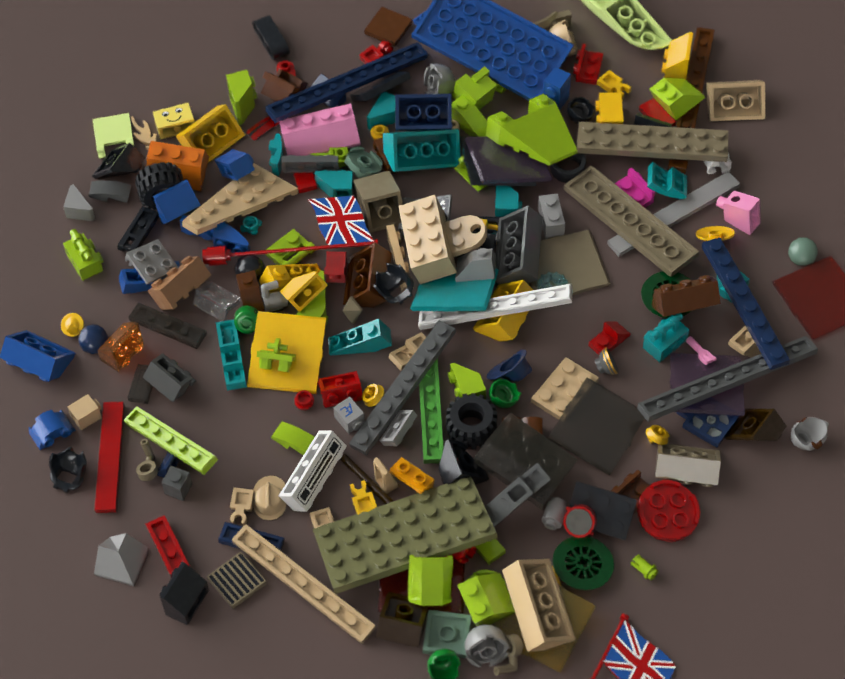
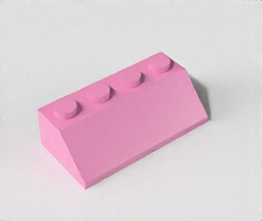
M351 103L287 118L279 122L287 156L328 153L329 148H351L361 145Z

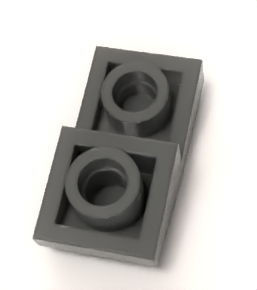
M92 181L88 197L107 202L109 197L127 203L131 185L116 181Z

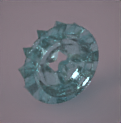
M548 271L547 274L541 275L537 282V289L552 287L550 285L551 280L556 286L566 285L568 280L565 279L564 274L560 275L557 271L555 273Z

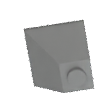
M480 248L457 259L456 282L495 279L496 254L494 250Z

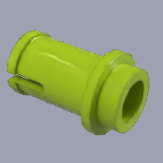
M640 554L633 558L635 562L631 561V566L641 572L645 579L653 580L659 572L656 569V565H651Z

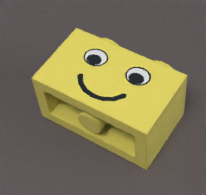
M189 103L153 112L160 140L176 136L194 123Z

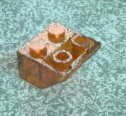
M123 323L97 350L100 360L117 372L126 367L130 359L136 353H139L144 346L139 323Z

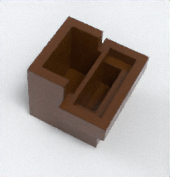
M281 69L278 70L276 75L265 71L262 78L266 79L261 94L277 102L305 90L308 83Z

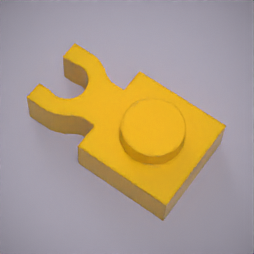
M610 70L597 80V85L608 93L621 92L622 99L624 98V92L622 91L628 94L631 92V87L623 84V79Z
M365 480L361 481V489H356L354 483L350 484V490L355 496L352 497V502L358 515L362 512H369L377 507L372 491L366 493Z

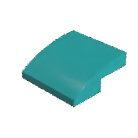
M652 162L648 166L647 187L668 197L685 199L687 197V176L674 167L666 171Z

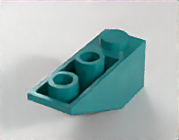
M380 319L328 337L330 356L376 352L392 346L391 329Z

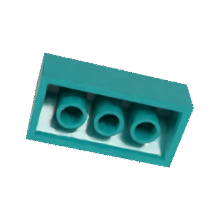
M459 129L383 133V151L393 172L456 167L460 163L458 161L460 158Z

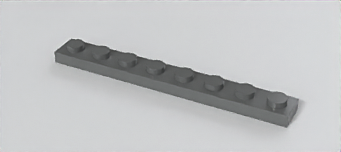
M440 320L436 323L349 442L351 448L366 456L369 454L456 334L454 327Z

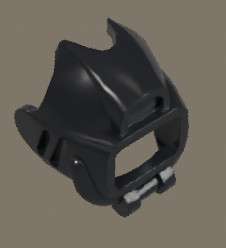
M386 263L387 271H376V281L373 286L387 302L403 304L404 300L413 296L411 294L414 287L413 279L408 276L400 264ZM406 282L407 288L405 291L393 297L391 292Z
M68 447L58 454L52 453L50 455L49 468L51 471L50 478L54 483L53 488L61 489L63 492L68 493L70 490L81 486L84 481L83 476L87 465L83 451L81 454H76L72 447ZM62 471L77 476L72 484L58 479Z

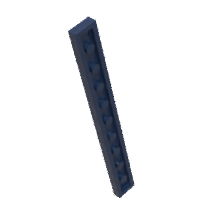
M416 42L267 105L266 112L275 123L425 60L428 57V53L419 42Z

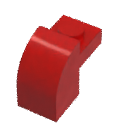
M326 251V267H324L326 283H345L347 252Z

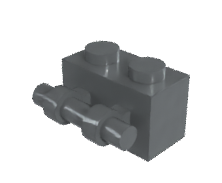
M162 353L150 362L143 378L170 401L174 402L184 395L188 386H193L196 380L189 371H184L177 365L178 362Z

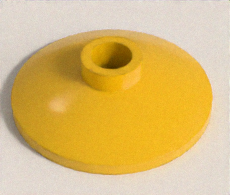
M724 226L704 227L696 231V237L703 241L719 237L722 241H725L735 235L733 229Z

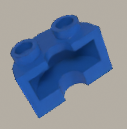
M49 410L35 418L36 423L33 427H29V434L39 450L53 445L55 438L59 436L65 438L76 431L62 410L59 412Z

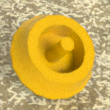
M69 313L62 319L61 330L69 337L79 335L80 331L84 328V320L77 313Z
M371 384L365 388L362 398L366 406L373 407L379 403L384 396L383 386Z
M652 425L646 429V435L651 444L653 442L659 445H666L668 443L669 433L663 427Z

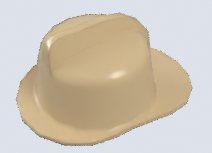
M266 476L255 484L254 511L263 520H275L282 516L286 509V503L279 497L285 486L281 478Z

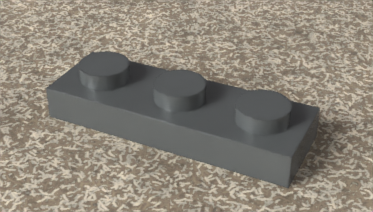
M288 155L282 156L281 160L283 173H313L322 170L339 171L338 156Z

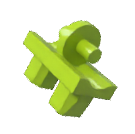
M276 338L275 343L267 344V348L274 349V351H257V357H260L259 366L262 369H271L272 360L274 359L279 360L278 371L289 372L292 362L296 360V354L280 352V350L287 351L288 345L281 344V338Z

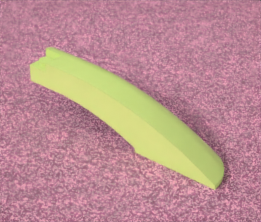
M580 0L612 30L639 48L648 50L662 49L668 47L672 41L638 0Z

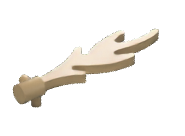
M131 117L134 128L140 133V135L135 132L133 133L139 142L150 145V141H156V134H153V137H151L149 126L145 120L143 121L144 128H141L135 122L134 117Z

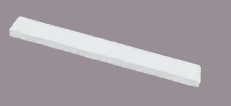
M571 284L490 298L485 311H420L418 326L420 330L433 328L439 320L452 325L572 303L573 288Z

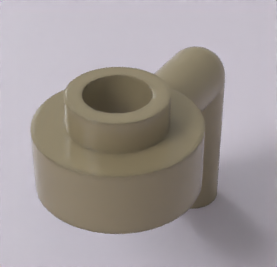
M143 439L140 441V444L146 455V460L137 466L136 472L140 480L150 481L157 476L158 468L154 462L155 455L148 440Z
M518 635L506 636L509 648L506 650L509 664L494 667L493 671L496 676L517 671V656L522 653L523 642Z

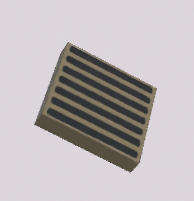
M239 552L207 576L208 581L232 609L267 584L263 576L242 552Z

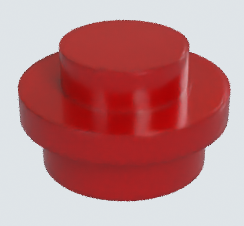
M306 390L298 392L294 398L295 406L301 410L310 409L314 405V396Z

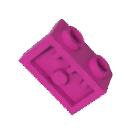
M633 168L628 169L626 177L614 183L644 208L654 203L655 191L647 187V182Z

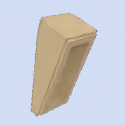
M375 458L373 461L375 481L388 494L398 488V483L381 460Z

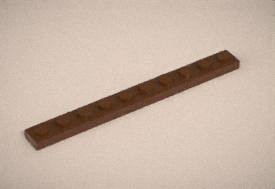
M697 27L686 81L702 93L715 30ZM700 102L678 119L676 127L695 128ZM669 159L667 171L674 167L681 173L686 174L689 160Z

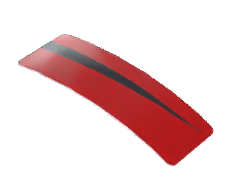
M268 116L247 130L246 134L255 141L262 134L280 123H275Z

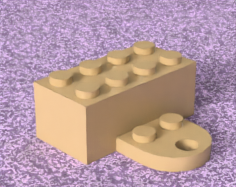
M435 194L399 206L410 268L420 284L457 273L454 257L478 249L486 240L487 229L483 221L477 216H462L446 222L444 210ZM476 228H481L480 232L473 233Z

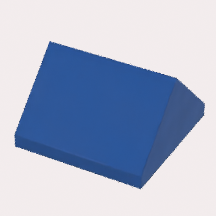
M187 179L153 196L162 224H166L201 206Z

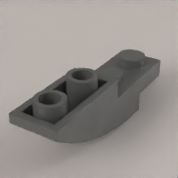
M539 462L485 506L494 527L552 479Z

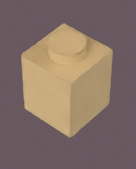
M89 394L67 406L71 418L80 430L85 429L102 418L99 411L102 408L96 399L92 400Z

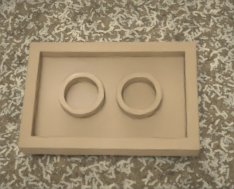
M565 357L533 395L531 403L564 423L597 384L599 377Z

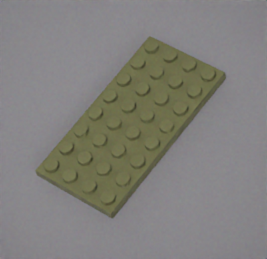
M472 477L461 478L449 485L446 483L426 490L422 494L417 493L376 507L369 512H362L359 515L355 514L313 529L335 594L407 570L409 568L410 555H414V557H445L497 539L495 528Z

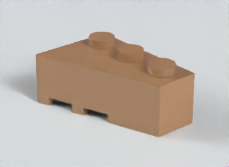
M199 256L186 257L181 261V266L170 269L164 279L160 278L151 284L152 288L148 292L161 310L175 309L178 306L176 304L177 301L181 298L186 299L190 291L194 288L197 289L211 276V273Z

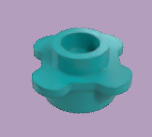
M247 216L244 218L240 230L256 235L258 228L262 226V221L254 216Z

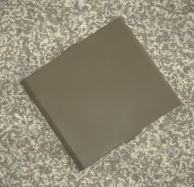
M590 230L541 240L538 280L530 283L533 290L571 284L573 288L572 295H577L611 285Z

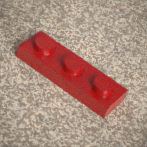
M165 515L146 523L147 530L170 577L176 567L178 568L181 562L190 566Z

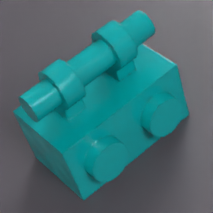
M681 313L661 320L653 331L649 330L643 337V349L659 363L686 342L689 329L680 322L683 319Z

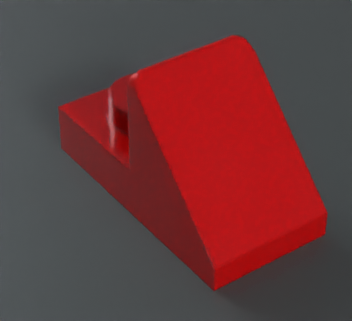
M617 321L604 322L603 331L589 341V347L598 355L606 347L611 352L627 339L631 333Z

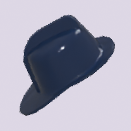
M525 349L520 350L509 359L496 365L488 372L486 378L494 380L502 377L510 382L522 380L532 371V367L525 358L527 351Z

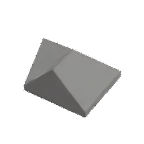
M127 533L111 536L98 546L94 575L134 586L149 548Z

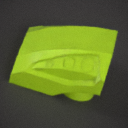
M448 555V557L409 556V602L421 606H443L452 601V555Z

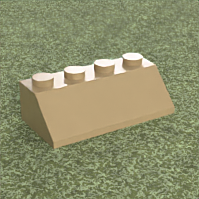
M550 559L517 560L502 570L527 652L543 651L576 640Z

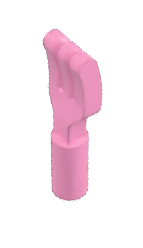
M692 336L686 339V342L698 353V358L702 363L708 365L717 361V358L708 350L703 349Z

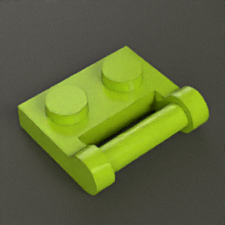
M292 229L266 250L311 247L315 245L312 242H308L295 229ZM316 250L300 251L288 261L286 260L296 252L265 255L276 265L297 264L309 253L313 254Z

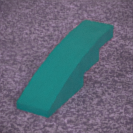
M234 319L216 322L227 391L245 388L247 385Z

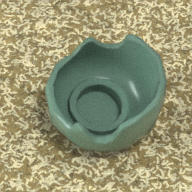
M800 237L790 244L788 255L791 261L799 266L809 265L816 260L818 255L817 245L807 237Z

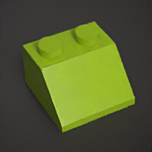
M248 70L226 75L230 101L239 125L244 123L255 108L254 99L257 98L255 88H253L255 87V81L253 76H249Z
M663 78L650 88L654 99L675 120H678L705 99L701 92L683 78Z
M500 573L476 576L457 585L476 627L491 625L515 613L509 591Z

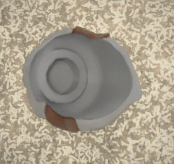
M805 417L801 421H797L791 431L793 445L807 451L819 449L827 440L829 423L816 417Z

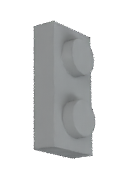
M400 410L379 441L383 446L397 447L402 442L408 429L412 427L418 415L413 410Z

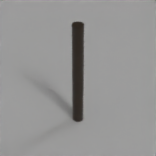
M346 454L342 455L340 460L361 481L365 480L366 486L385 504L394 501Z

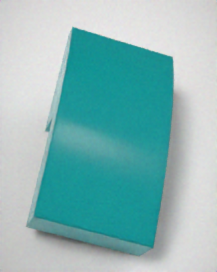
M276 133L274 140H271L269 143V150L271 151L269 166H271L272 174L279 176L282 170L283 148L281 136L279 133Z

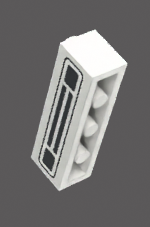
M318 431L279 494V497L293 511L307 512L312 506L317 494L322 490L326 479L333 472L337 461L342 457L347 447L345 443L333 431Z

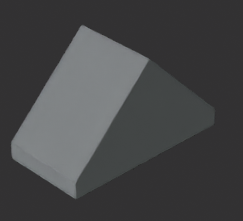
M70 185L63 206L66 218L86 221L96 220L92 207L75 185Z

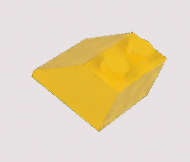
M689 32L671 41L669 49H665L664 59L667 62H663L661 73H665L664 78H683L686 80L693 32Z

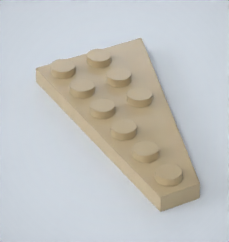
M254 163V171L237 181L232 180L182 221V227L199 235L216 228L219 223L233 221L236 216H245L265 208L270 202L275 200L277 202L282 201L287 195L291 194L294 196L298 194V188Z

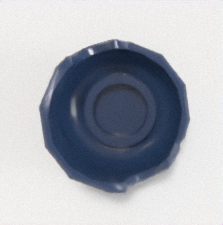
M94 324L84 327L78 337L81 349L90 354L103 351L109 341L106 331L101 326Z

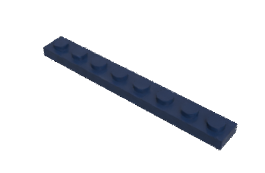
M721 238L703 242L702 249L770 370L788 365L790 362L788 355Z

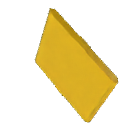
M258 311L254 340L251 347L247 387L290 392L306 390L311 394H316L320 365L323 358L327 318ZM276 338H281V344L288 345L287 351L280 350V352L296 354V360L292 362L289 372L278 371L279 360L274 359L272 360L271 369H262L259 366L260 357H257V351H274V349H268L267 344L275 343Z

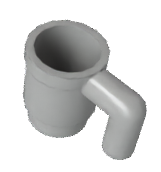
M278 281L261 285V298L265 312L281 310L283 307L288 306V300L281 292L269 293V290L279 288Z

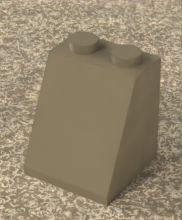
M390 171L353 180L356 198L369 233L386 229L387 225L394 224L395 227L402 223L399 206L403 205L401 191Z

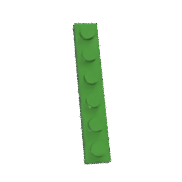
M437 358L419 383L424 464L440 463L444 449Z

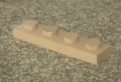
M394 224L387 225V239L393 262L396 265L400 264L409 273L408 262L403 260L405 258L404 247L399 245V242H401L400 233L395 231ZM406 282L400 285L401 292L407 288Z

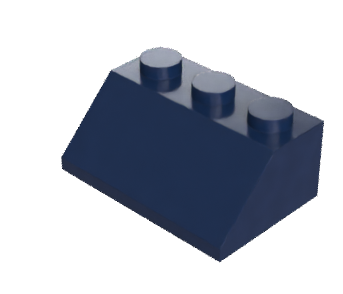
M451 94L395 95L396 131L452 130Z

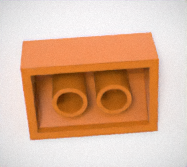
M150 141L146 166L160 162L175 164L180 168L183 180L187 179L194 191L201 192L209 155L205 149Z

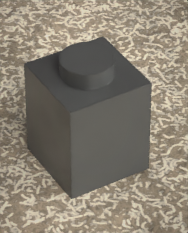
M170 466L162 481L165 495L184 501L192 486L190 473Z

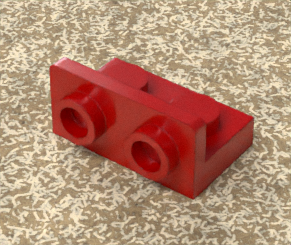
M582 44L581 50L578 49L576 60H578V63H574L573 74H576L575 82L597 85L603 53L587 51L586 44Z
M357 371L318 379L325 408L336 406L348 397H351L354 402L363 400Z

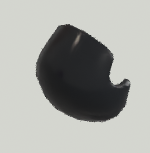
M575 97L568 104V116L577 124L579 122H589L595 115V106L584 97Z
M247 255L237 260L234 270L235 274L255 270L257 281L259 282L265 270V265L256 255Z

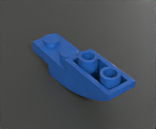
M182 215L179 220L182 232L187 235L202 237L205 240H213L214 247L226 246L233 253L250 251L249 242L244 236L224 222L217 224V227L196 235L182 227V221L188 216Z

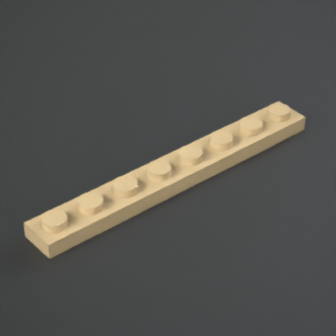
M245 524L232 539L235 545L361 644L375 630L376 625Z

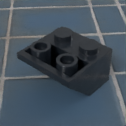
M181 562L179 567L173 570L168 585H164L161 589L160 599L165 615L188 625L207 595L209 587L207 581L184 562Z

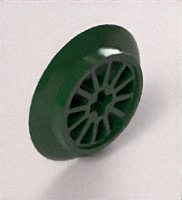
M664 271L653 274L644 282L641 289V298L644 305L653 314L663 317L652 307L654 290L664 284L676 285L680 284L682 280L690 279L678 272L672 277ZM691 311L683 312L681 314L685 316Z
M588 536L567 538L556 547L553 554V567L557 576L565 584L580 590L599 588L608 582L613 574L614 560L612 554L602 542ZM582 561L583 564L587 563L586 567H584L583 565H579V562Z

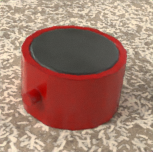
M583 504L575 505L572 508L566 507L567 512L564 515L563 523L567 533L577 538L586 537L588 534L593 536L595 534L593 530L597 523L596 514L593 509Z

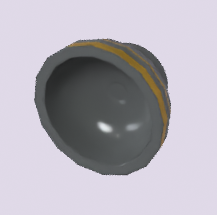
M608 347L600 352L599 358L595 359L596 366L600 374L604 372L610 375L618 374L615 360Z

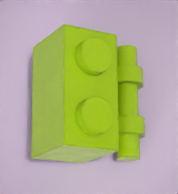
M72 229L70 231L72 238L64 242L63 246L66 255L83 281L102 272L101 263L104 261L101 254L94 251L95 246L92 240H87L84 233L81 234L76 229Z

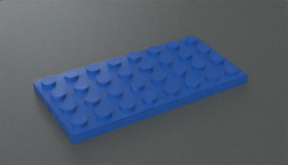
M433 0L411 34V38L476 73L485 66L490 71L488 77L492 81L528 101L543 94L545 79L554 67L559 69L562 67L574 46L491 0Z

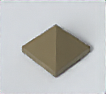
M352 296L349 297L342 309L352 324H355L363 310Z

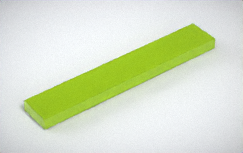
M138 406L123 420L126 425L203 475L218 461L215 455Z

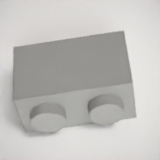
M558 193L539 196L538 211L543 216L542 228L545 240L555 236H563L565 221Z

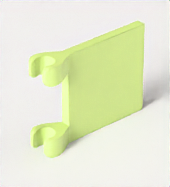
M129 113L93 119L99 159L106 157L104 146L121 143H131L134 146Z

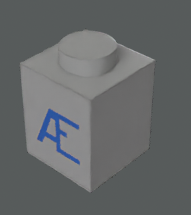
M351 397L333 407L335 419L348 434L359 430L365 422L364 412Z

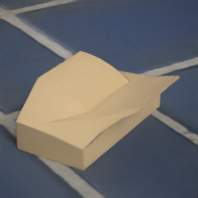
M746 326L728 342L730 347L743 356L751 358L761 354Z

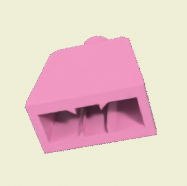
M733 191L728 198L723 196L718 198L716 206L724 209V220L746 234L751 235L760 224V199L737 191Z

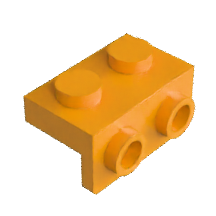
M403 457L390 468L389 472L420 494L433 488L434 479Z

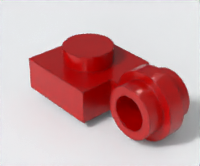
M382 41L378 48L374 45L370 46L359 54L360 60L367 64L392 53V43Z

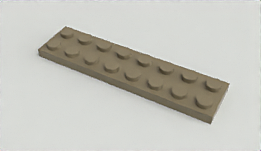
M579 122L576 150H578L577 153L727 162L729 130Z
M592 165L564 185V191L670 277L674 276L699 256V251Z

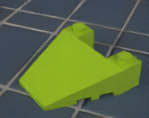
M544 94L530 99L528 114L518 119H512L503 111L488 117L486 136L498 145L504 147L506 144L514 147L513 151L518 153L520 150L526 152L530 158L547 165H552L577 154L578 150H576L575 143L556 102Z

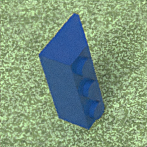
M25 330L5 336L0 358L5 360L8 365L18 366L24 372L39 376V379L49 382L62 375L76 353Z

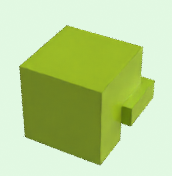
M484 66L471 78L465 74L455 82L452 97L456 100L463 95L480 110L493 99L497 84L488 77L490 71Z

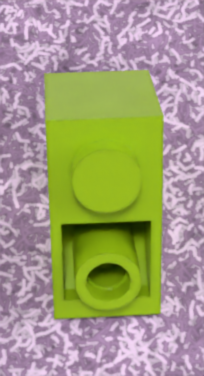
M451 363L448 378L450 383H454L456 387L454 389L455 396L462 398L463 394L467 393L468 396H471V393H476V396L481 394L486 400V388L480 373L459 364Z

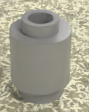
M553 497L551 501H548L541 520L546 528L550 530L561 528L564 515L567 512V502L565 500Z

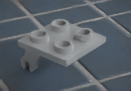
M159 239L131 250L125 256V261L129 260L128 265L135 267L146 284L167 276L166 273L170 269L178 268Z

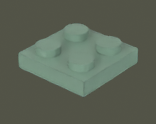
M428 610L423 654H433L436 650L449 649L456 652L459 658H466L465 640L470 632L471 615Z

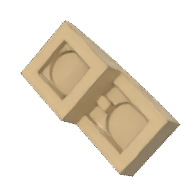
M421 332L407 339L404 346L389 354V359L400 371L404 369L426 336Z

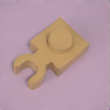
M233 488L230 508L235 510V512L230 517L232 524H235L238 517H242V525L247 524L245 513L246 511L252 512L255 497L254 490Z

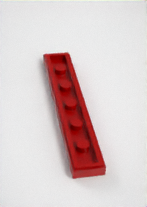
M103 402L95 513H116L124 402Z

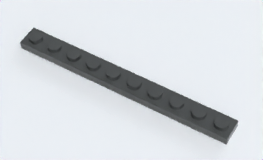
M807 336L782 345L790 359L788 365L813 356L818 351V348ZM759 354L639 402L637 409L650 422L788 365L770 370L762 354Z

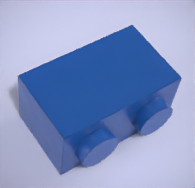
M554 67L544 81L543 94L556 102L560 111L569 99L571 74Z
M232 149L215 159L221 175L235 181L255 170L252 157L238 150Z

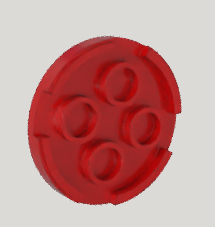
M660 480L652 483L643 491L638 500L637 514L642 527L652 537L665 542H676L685 539L694 531L700 520V506L696 496L681 485L680 482Z

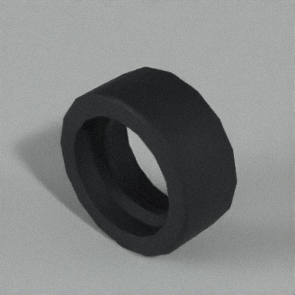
M577 153L565 158L579 163L577 169L564 170L557 163L551 165L552 175L558 181L564 183L571 181L586 170V157L583 153Z

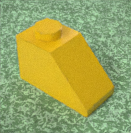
M314 271L293 278L280 292L300 312L328 284Z

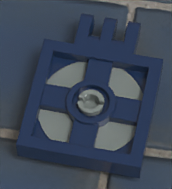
M711 398L676 411L679 416L686 419L682 428L716 448L719 447L739 419L738 414Z

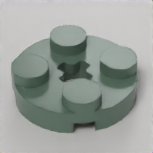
M354 147L350 149L344 163L355 173L357 178L378 174L382 169L383 162L373 151L368 153L364 151L365 148Z

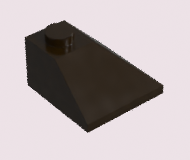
M746 408L725 438L726 440L777 441L782 436L787 425L775 409Z

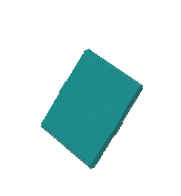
M495 269V279L456 282L455 273L424 284L419 283L410 309L412 311L443 312L485 311L488 307L499 270Z

